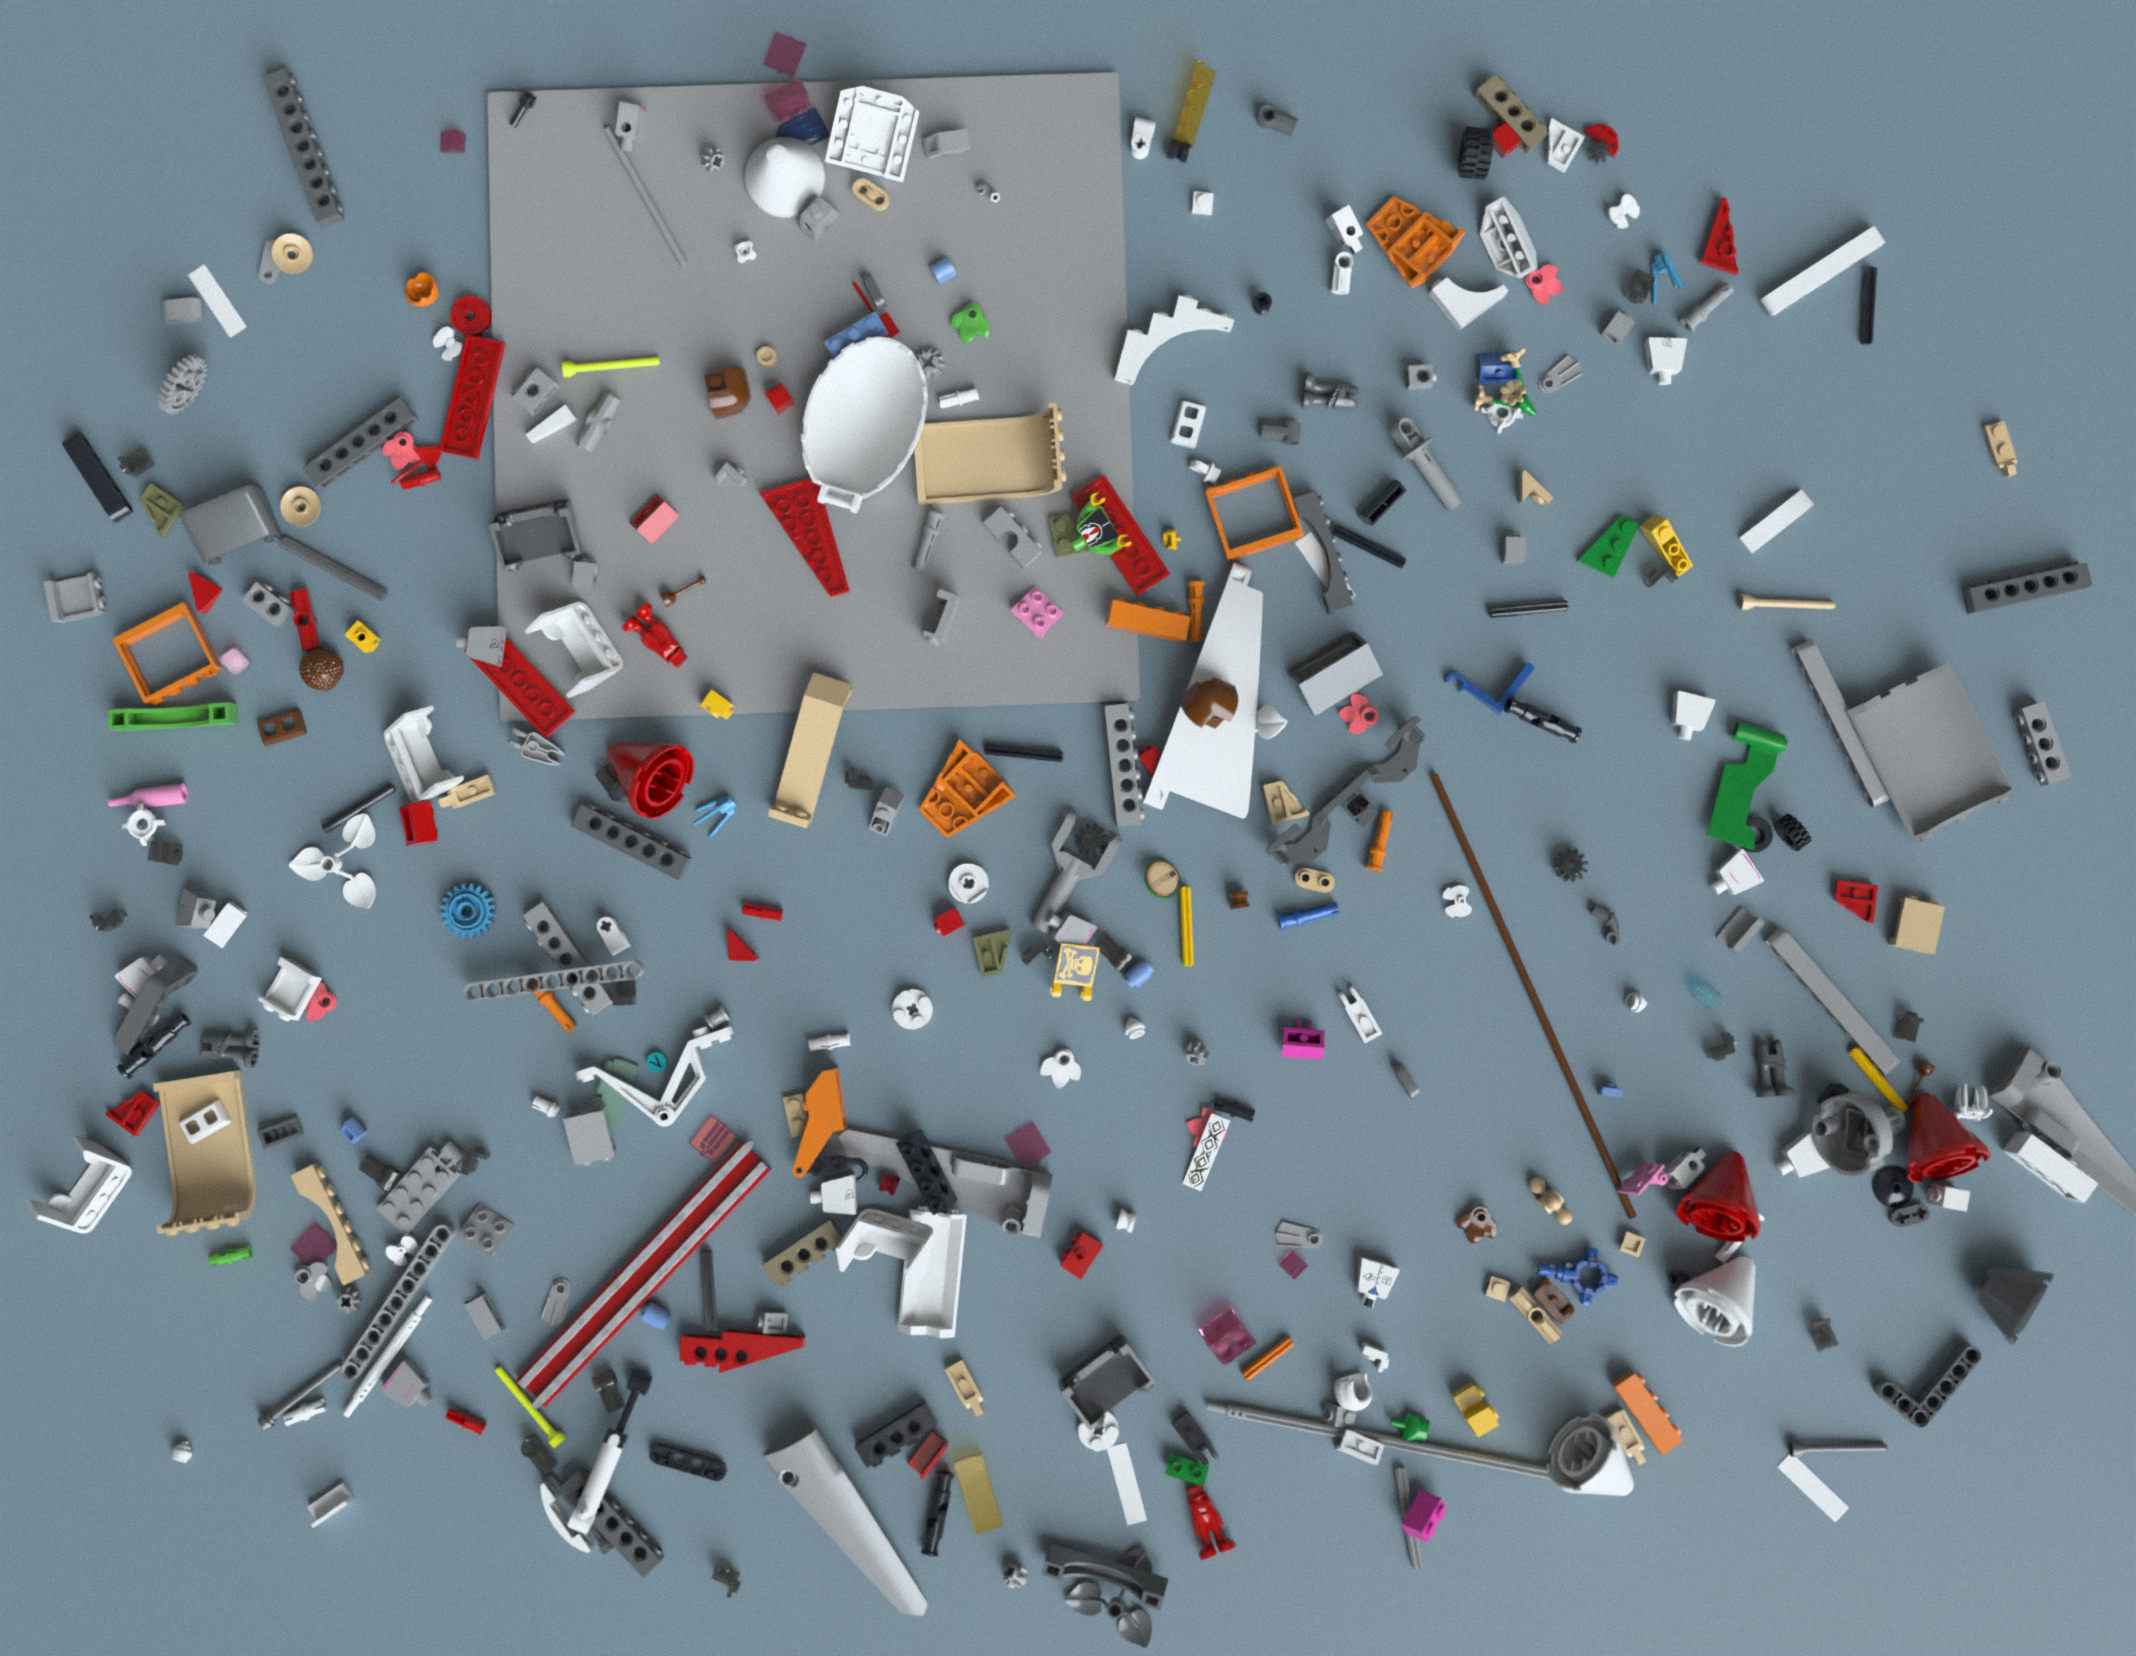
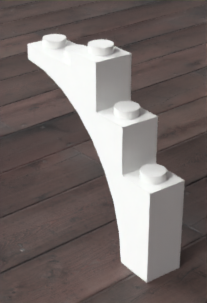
M1179 295L1172 318L1164 312L1153 313L1147 335L1138 329L1128 330L1114 380L1134 385L1138 372L1145 360L1157 347L1170 338L1185 332L1203 329L1230 332L1234 319H1231L1227 314L1219 313L1217 315L1211 313V310L1206 308L1197 309L1198 301L1194 300V297Z

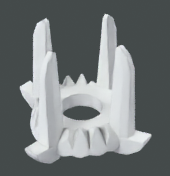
M1491 403L1488 408H1481V412L1487 414L1489 421L1497 427V433L1500 434L1502 433V428L1510 426L1515 418H1523L1520 408L1515 409ZM1498 408H1505L1508 412L1507 417L1500 418L1497 415Z
M139 803L137 811H134L129 816L127 823L121 825L122 829L127 828L133 837L139 838L142 846H147V841L154 840V836L151 835L156 831L157 826H165L166 823L165 820H156L152 811L144 808V803ZM144 818L147 820L148 826L145 830H140L139 828H142V826L138 825V822Z
M1965 1083L1963 1087L1962 1106L1961 1088L1958 1087L1956 1089L1954 1112L1952 1113L1958 1119L1960 1117L1980 1121L1981 1118H1987L1992 1114L1993 1110H1988L1987 1091L1984 1086H1981L1980 1107L1977 1089H1975L1974 1105L1972 1107L1968 1106L1967 1084Z

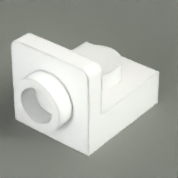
M1362 1343L1360 1350L1365 1354L1364 1357L1376 1361L1377 1358L1376 1369L1382 1373L1383 1368L1386 1369L1390 1361L1388 1352L1371 1344Z

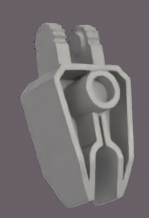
M513 727L512 732L517 736L526 738L523 745L512 739H508L506 743L520 749L523 758L549 765H560V762L548 756L550 751L564 756L565 753L557 745L545 739L536 731L527 734Z

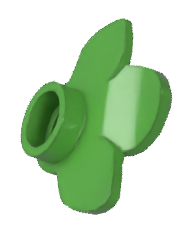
M969 304L962 312H958L952 317L951 327L960 328V337L964 343L970 342L976 334L983 338L988 337L990 325L988 320L983 317V311L979 305ZM975 310L976 317H970L969 312Z

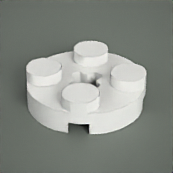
M974 864L959 865L952 871L949 878V890L952 896L963 903L978 902L986 895L989 887L987 874L981 867ZM966 878L974 880L972 889L969 887L964 888L963 885Z
M917 989L903 991L893 1002V1017L900 1026L906 1029L921 1028L931 1019L933 1013L931 1000L926 993ZM914 1003L918 1012L910 1015L907 1006H911Z
M1110 1411L1105 1413L1102 1434H1095V1429L1089 1431L1080 1419L1078 1426L1079 1437L1086 1447L1094 1451L1108 1449L1115 1443L1119 1434L1118 1422Z

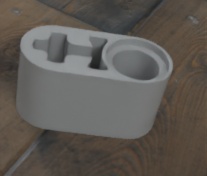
M182 298L162 302L164 323L183 324L203 320L201 299Z

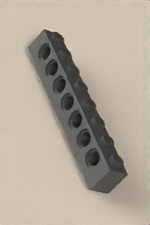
M285 68L262 76L316 223L325 228L345 220L342 214L345 212L344 207L336 198L338 191L334 183H331L329 179L331 172L322 160V158H325L320 146L317 147L315 141L318 140L315 130L310 128L309 122L311 118L307 110L303 109L302 104L304 100L301 93L296 90L295 86L298 84L293 73L290 74ZM289 90L287 95L282 96L284 91ZM295 108L294 113L289 114V111ZM302 126L301 131L295 133L296 129ZM309 144L308 149L302 151L303 146ZM316 163L314 168L309 169L310 164ZM322 181L321 186L315 187L317 182ZM329 199L328 204L322 206L323 201Z

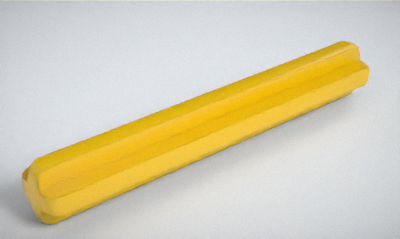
M1185 886L1180 887L1183 966H1192L1194 959L1191 888Z
M1852 1048L1848 1052L1852 1059L1892 1107H1896L1902 1113L1908 1109L1905 1102L1860 1048Z

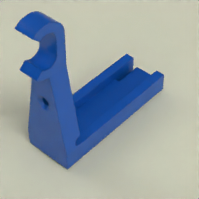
M1528 662L1498 703H1495V698L1458 673H1450L1445 683L1450 682L1451 678H1456L1462 683L1459 693L1464 690L1499 716L1504 709L1507 699L1515 695L1527 677L1532 673L1535 666Z

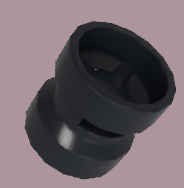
M1171 139L1167 158L1171 160L1176 158L1180 162L1186 163L1191 143H1179L1178 140Z

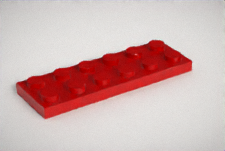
M466 335L439 447L440 452L479 460L505 350V343Z
M1105 475L1072 495L1071 499L1081 512L1082 508L1090 501L1092 494L1099 492L1096 496L1098 501L1105 498V501L1097 505V507H1102L1119 535L1128 534L1124 538V542H1131L1130 546L1122 547L1109 556L1138 597L1170 576V572Z
M507 637L502 667L470 658L545 739H548L576 712Z

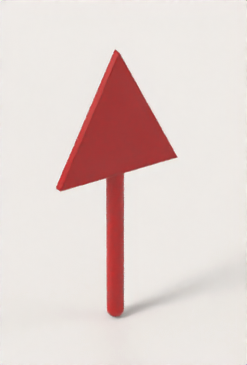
M440 445L413 449L421 460L394 478L391 484H395L423 463L429 471L434 470L442 454L439 451Z

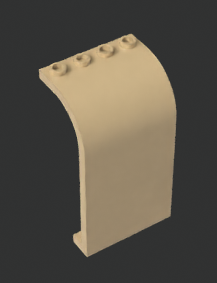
M1048 403L1049 408L1047 411L1026 417L924 424L919 440L914 448L919 505L1027 498L1047 495L1061 490L1062 481H1066L1065 469H1061V461L1065 460L1064 449H1060L1059 441H1063V430L1058 429V421H1062L1061 409H1057V403Z
M241 1070L153 1084L154 1092L159 1091L173 1190L171 1216L166 1223L157 1225L158 1234L166 1233V1236L179 1234V1230L185 1229L186 1233L197 1232L199 1227L204 1226L207 1227V1230L220 1228L219 1224L227 1223V1227L240 1225L241 1220L251 1216L256 1200V1178ZM215 1100H220L231 1119V1123L199 1142L190 1144L179 1122ZM212 1109L204 1114L209 1125L218 1120ZM196 1120L186 1124L191 1135L199 1132L200 1127Z

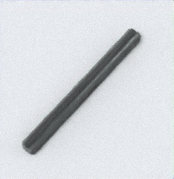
M283 537L280 540L279 546L380 601L386 598L387 590L287 537Z

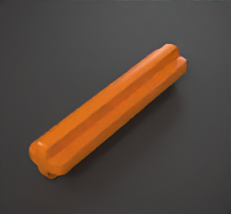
M1286 1336L1241 1371L1244 1378L1250 1380L1293 1347V1341L1290 1337Z

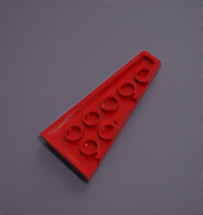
M809 478L760 492L759 494L830 597L849 593V586L825 503L818 502L820 486Z

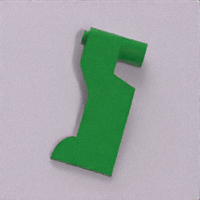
M1737 721L1732 732V740L1750 745L1745 764L1724 765L1706 836L1754 850L1755 836L1751 827L1746 825L1755 788L1773 772L1777 755L1781 751H1785L1788 740L1784 734Z

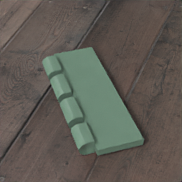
M615 1058V1061L606 1059L603 1070L632 1085L639 1066ZM600 1078L595 1092L602 1094V1097L593 1096L590 1108L606 1105V1119L613 1140L627 1099Z

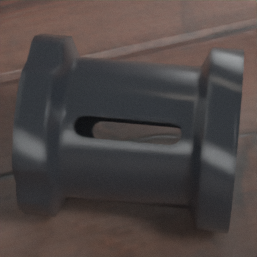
M1260 292L1255 296L1253 302L1255 313L1263 315L1270 310L1272 298L1268 293ZM1261 301H1265L1263 307L1259 305Z

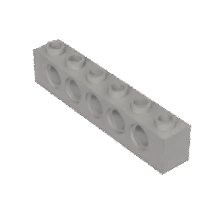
M1128 703L1104 706L1117 827L1139 825L1141 820H1144V809L1139 808V800H1142V790L1137 788V780H1140L1139 768H1135L1134 761L1138 760L1137 748H1133L1132 740H1136L1135 728H1131L1130 720H1134L1133 708H1129ZM1118 720L1124 721L1126 728L1121 731L1117 730L1114 725L1115 722ZM1125 740L1128 743V748L1123 751L1119 750L1117 742ZM1121 760L1129 761L1130 768L1128 770H1121L1119 768ZM1123 780H1130L1132 782L1130 790L1122 789L1121 782ZM1129 799L1134 802L1135 806L1132 810L1124 809L1123 802Z
M541 902L523 915L525 926L529 931H534L537 936L535 938L536 942L540 947H545L548 952L546 955L552 964L556 963L560 970L591 966L547 902ZM543 921H547L549 924L546 932H543L540 928ZM555 937L560 940V946L556 949L552 946V940ZM566 954L572 957L569 965L563 962V957ZM591 970L590 977L594 981L597 979V973L595 970ZM573 972L570 975V980L573 983H576L577 980L575 979V973ZM604 983L570 988L575 997L579 996L582 1000L581 1006L587 1014L595 1015L615 1001ZM588 987H592L595 990L592 998L586 995Z

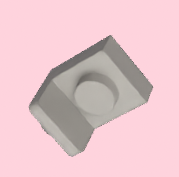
M759 1310L755 1318L757 1331L763 1334H786L788 1313Z

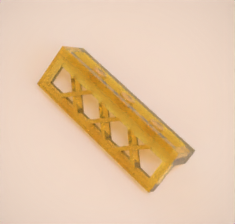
M1200 60L1197 62L1174 138L1179 143H1191L1190 148L1194 146L1216 75V71L1203 68L1204 62Z

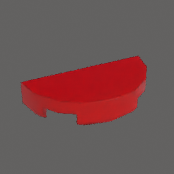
M1606 124L1591 125L1585 129L1583 133L1614 158L1619 149L1618 134L1614 129Z

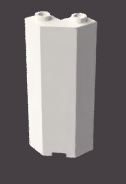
M918 1206V1209L909 1210L910 1220L930 1225L933 1228L934 1240L927 1271L912 1293L908 1292L905 1267L909 1261L904 1260L898 1332L908 1335L927 1334L938 1338L955 1337L967 1217L966 1214L959 1213L958 1209L950 1208L936 1215H932L928 1206Z

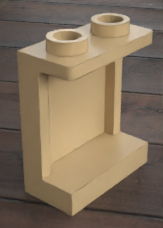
M1906 895V898H1899L1898 902L1902 904L1895 937H1890L1889 945L1925 954H1935L1945 907L1938 905L1939 902L1934 900L1918 901L1919 897Z

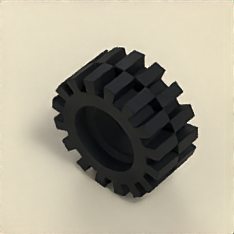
M1787 813L1774 823V829L1777 831L1778 836L1781 837V840L1785 841L1787 846H1790L1792 850L1794 849L1797 852L1811 842L1812 838L1809 836V832L1806 831L1805 826H1802V823L1798 822L1796 817Z

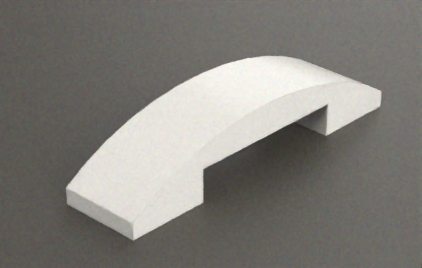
M1801 489L1743 534L1739 540L1752 554L1814 504Z
M548 1480L544 1481L540 1485L541 1497L551 1523L566 1541L579 1550L588 1553L595 1545L587 1534L582 1532L576 1534L574 1529L568 1527L569 1522L554 1502L560 1496Z

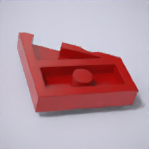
M1836 880L1833 900L1866 923L1874 924L1878 885Z
M141 1091L134 1095L132 1099L122 1102L117 1108L107 1111L105 1115L133 1136H139L160 1105V1101L148 1092Z

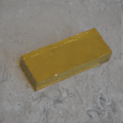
M983 1453L955 1460V1468L975 1534L1002 1527V1516Z

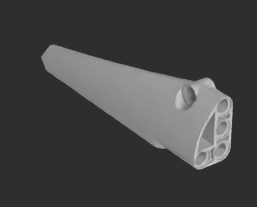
M2030 1047L2024 1048L2004 1069L1990 1089L1988 1096L2022 1121V1127L2027 1132L2033 1134L2062 1157H2068L2076 1162V1167L2098 1183L2097 1186L2136 1216V1173L2104 1136L2059 1078L2062 1074L2060 1065L2054 1061L2046 1062L2042 1056Z
M849 1128L838 1136L849 1157L861 1158L868 1165L889 1172L894 1176H899L901 1179L917 1186L896 1145L900 1139ZM930 1145L958 1199L955 1204L1001 1225L1003 1232L1009 1236L1016 1235L1019 1232L1023 1235L1040 1238L1053 1175L1012 1167L1011 1163L999 1159Z
M807 1423L765 1451L763 1456L779 1479L780 1484L792 1494L901 1614L924 1616L928 1604L880 1529L846 1471L831 1453L815 1423ZM785 1472L792 1473V1476L790 1478H782V1475Z

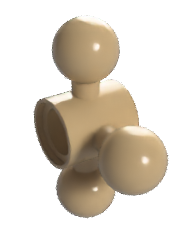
M1535 1177L1531 1179L1529 1183L1530 1190L1534 1193H1540L1542 1196L1537 1200L1540 1206L1548 1214L1555 1211L1558 1223L1562 1225L1569 1224L1572 1221V1213L1568 1209L1561 1208L1562 1203L1565 1201L1553 1187L1546 1191L1545 1181L1542 1178Z

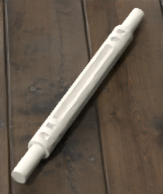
M426 1295L416 1310L412 1311L353 1393V1398L342 1412L344 1416L349 1417L359 1402H363L422 1319L421 1315L433 1300L430 1296Z

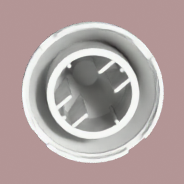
M778 137L764 142L752 153L745 169V183L750 197L761 210L777 217H793L802 214L817 196H821L825 184V172L819 155L810 145L796 138Z
M1749 1257L1735 1258L1680 1285L1674 1294L1676 1295L1674 1304L1682 1318L1702 1335L1707 1331L1716 1336L1714 1341L1727 1346L1744 1345L1752 1334L1756 1273L1753 1260Z
M1589 1414L1590 1417L1581 1418L1578 1416L1563 1426L1555 1436L1548 1451L1552 1456L1550 1464L1547 1463V1472L1555 1485L1571 1493L1624 1496L1632 1491L1634 1481L1616 1429L1608 1420L1598 1414Z

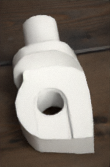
M1191 460L1188 467L1201 474L1202 481L1206 482L1208 480L1215 484L1221 472V469L1215 467L1213 462L1206 465L1198 460Z

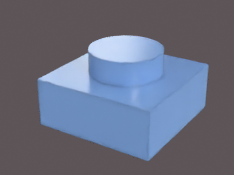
M1605 1083V1087L1598 1086V1094L1622 1098L1623 1089L1617 1088V1084Z

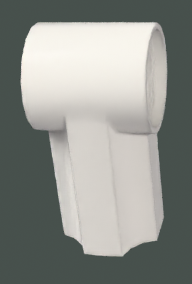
M1348 252L1339 253L1333 262L1334 270L1331 293L1349 294L1353 257ZM1345 259L1348 266L1341 267L1338 260Z

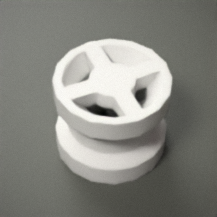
M1121 1209L1116 1229L1124 1228L1127 1232L1132 1233L1137 1213L1132 1212L1130 1214L1126 1210Z

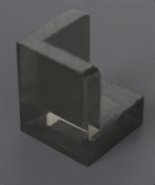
M635 980L612 982L613 1006L637 1004Z

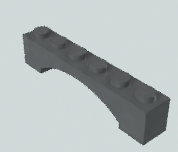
M1314 491L1293 498L1299 520L1302 519L1314 531L1326 555L1329 578L1327 592L1322 597L1327 613L1332 614L1351 608L1355 598L1352 590H1348L1346 584L1349 582L1347 573L1342 571L1340 566L1342 558L1340 553L1335 550L1336 539L1334 534L1329 532L1328 526H1330L1328 515L1323 513L1322 507H1324L1321 495L1318 496L1317 492Z
M1050 1543L1042 1575L1060 1581L1064 1577L1083 1576L1113 1583L1137 1597L1141 1601L1140 1605L1159 1611L1161 1610L1169 1578L1053 1543Z

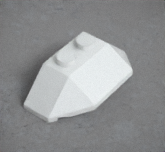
M1504 196L1487 205L1480 236L1495 269L1516 278H1522L1536 270V250L1517 211Z

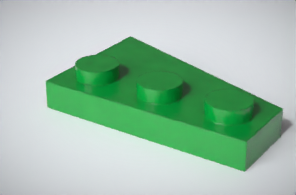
M1621 515L1577 562L1614 578L1639 527V523Z

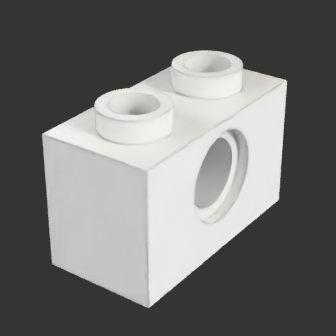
M1931 1183V1187L1927 1191L1928 1203L1967 1212L1970 1191Z

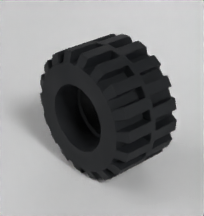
M1467 126L1464 130L1458 158V174L1460 178L1485 180L1487 177L1494 144L1492 129Z

